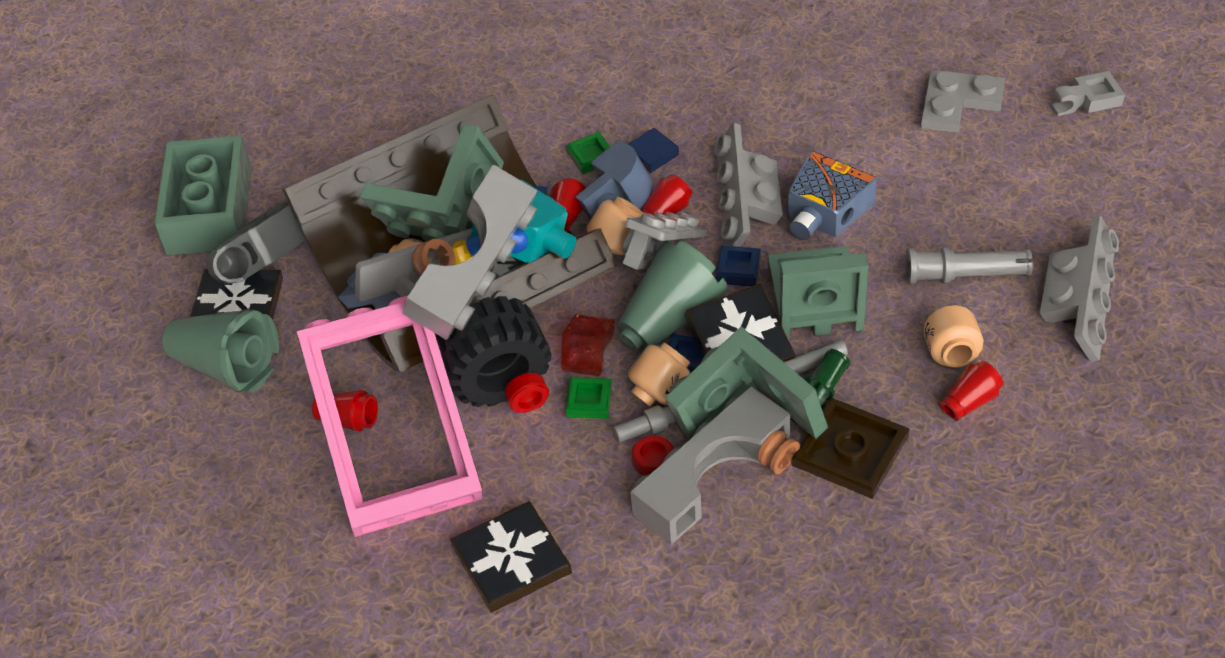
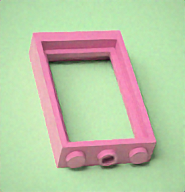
M408 296L394 299L389 303V306L376 310L371 308L356 309L350 312L347 318L332 322L328 319L316 320L307 324L304 330L297 331L355 537L482 500L481 485L435 333L402 314ZM413 325L457 475L363 502L321 350Z

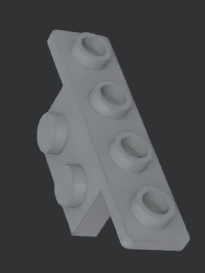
M733 122L726 133L720 134L717 138L714 154L717 156L718 161L716 181L719 182L720 186L718 208L722 211L720 235L724 239V246L741 247L750 234L749 217L776 225L783 215L777 160L743 150L741 125Z
M657 212L654 215L642 213L641 217L627 218L625 227L633 230L628 233L624 241L623 252L626 255L623 264L637 270L649 268L660 246L666 240L705 237L708 229L698 226L700 219L683 212H677V214L666 212L665 215Z
M1102 216L1092 218L1088 245L1050 254L1040 315L1045 322L1055 323L1077 318L1075 339L1089 361L1100 360L1101 347L1106 342L1105 318L1106 313L1111 308L1109 297L1110 283L1115 279L1113 261L1115 252L1119 250L1117 234L1114 229L1108 228Z
M472 228L438 239L446 241L453 247L457 241L467 240L471 236ZM418 245L358 262L356 264L355 296L360 301H366L394 291L401 297L408 296L421 277L416 272L412 263L413 251ZM435 251L429 252L427 258H432L429 264L439 265L440 260L435 259L438 256Z

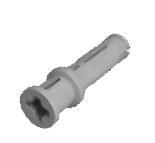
M942 247L940 251L916 252L915 248H907L905 269L908 284H915L917 280L941 279L942 283H950V281H954L955 277L1029 276L1032 274L1033 262L1019 263L1028 262V259H1032V253L1029 249L1024 251L954 253V250L949 247Z

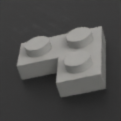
M931 70L921 128L959 133L963 107L1001 111L1005 78Z

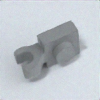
M1109 71L1075 77L1073 86L1056 88L1055 94L1061 102L1053 103L1051 107L1057 116L1074 113L1081 106H1084L1086 111L1091 113L1123 106L1125 93Z

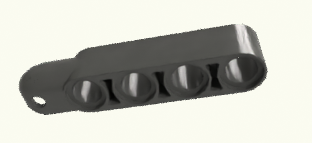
M287 199L241 227L233 236L217 245L209 253L207 268L214 280L220 283L243 281L306 241Z

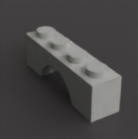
M493 164L473 195L467 211V216L478 231L480 250L469 260L457 265L440 266L428 264L408 295L402 314L446 340L454 328L462 331L475 310L469 306L477 293L484 297L496 277V274L492 273L491 269L497 260L505 263L517 243V241L512 239L518 227L525 231L537 211V208L532 206L538 190Z
M753 387L748 388L739 397H733L727 402L719 415L711 422H705L699 426L687 443L680 449H673L656 470L650 475L642 476L635 483L632 491H630L633 516L672 545L702 518L701 494L696 486L700 477L712 466L728 460H748L760 463L758 461L759 450L764 441L773 432L782 430L787 434V440L790 438V413Z

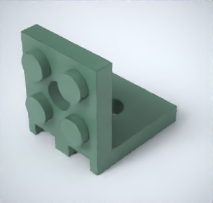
M463 124L437 196L365 183L360 198L372 210L371 214L387 226L386 230L389 233L401 238H409L411 234L420 236L425 241L438 239L472 228L473 222L467 216L471 199L493 164L502 169L504 162L478 126Z
M848 246L768 254V268L777 316L788 339L790 338L791 328L813 326L814 335L817 336L831 334L832 324L854 322L856 331H864L869 268L866 253L850 254Z
M742 326L719 347L711 349L692 373L676 381L670 393L665 397L682 434L689 440L693 437L699 426L705 422H711L719 415L730 399L739 397L750 387L757 388L767 398L789 412L790 417L815 439L828 428L815 388Z

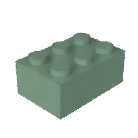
M242 135L166 143L155 217V226L166 256L211 252L217 245L233 236L237 230L246 225L251 164Z

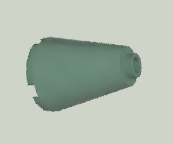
M666 240L657 251L618 322V327L621 331L619 338L634 351H637L639 348L645 350L649 345L659 344L688 324L684 317L686 310L724 297L728 292L727 283L724 278L719 283L711 274L716 267L697 249L681 240L676 245H672V240Z
M254 309L174 319L167 325L162 334L163 349L168 357L236 391L254 392L261 388L275 368L273 366L266 368L271 361L272 353H279L278 330L273 319L269 315L262 314Z

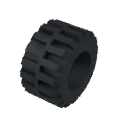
M498 296L492 300L490 297L481 299L478 303L473 304L471 302L469 304L475 310L462 331L454 328L447 340L440 336L436 337L452 392L455 396L459 397L461 402L465 404L471 402L472 406L481 407L484 404L490 407L501 402H508L504 392L509 382L517 376L526 373L546 374L549 369L548 362L551 361L552 356L549 350L550 347L527 304H522L521 300L517 298L508 300L507 296Z

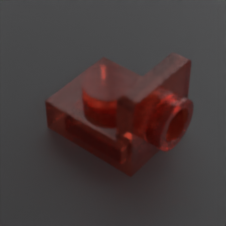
M575 314L562 333L561 369L566 372L600 376L603 372L604 350L614 336L615 319Z

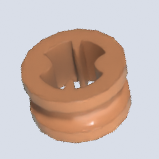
M431 239L419 244L415 248L412 255V263L420 276L427 268L429 261L432 260V258H427V254L432 251L438 254L435 259L440 260V266L454 265V251L446 241Z
M777 430L762 444L758 453V461L764 466L770 464V470L778 475L793 462V457L800 449V444L795 439L787 440V434L782 430Z

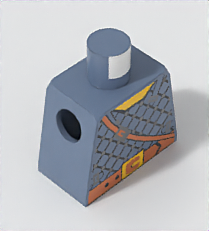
M811 151L788 194V217L794 219L790 223L791 232L801 240L809 239L816 229L837 237L874 205L877 177Z

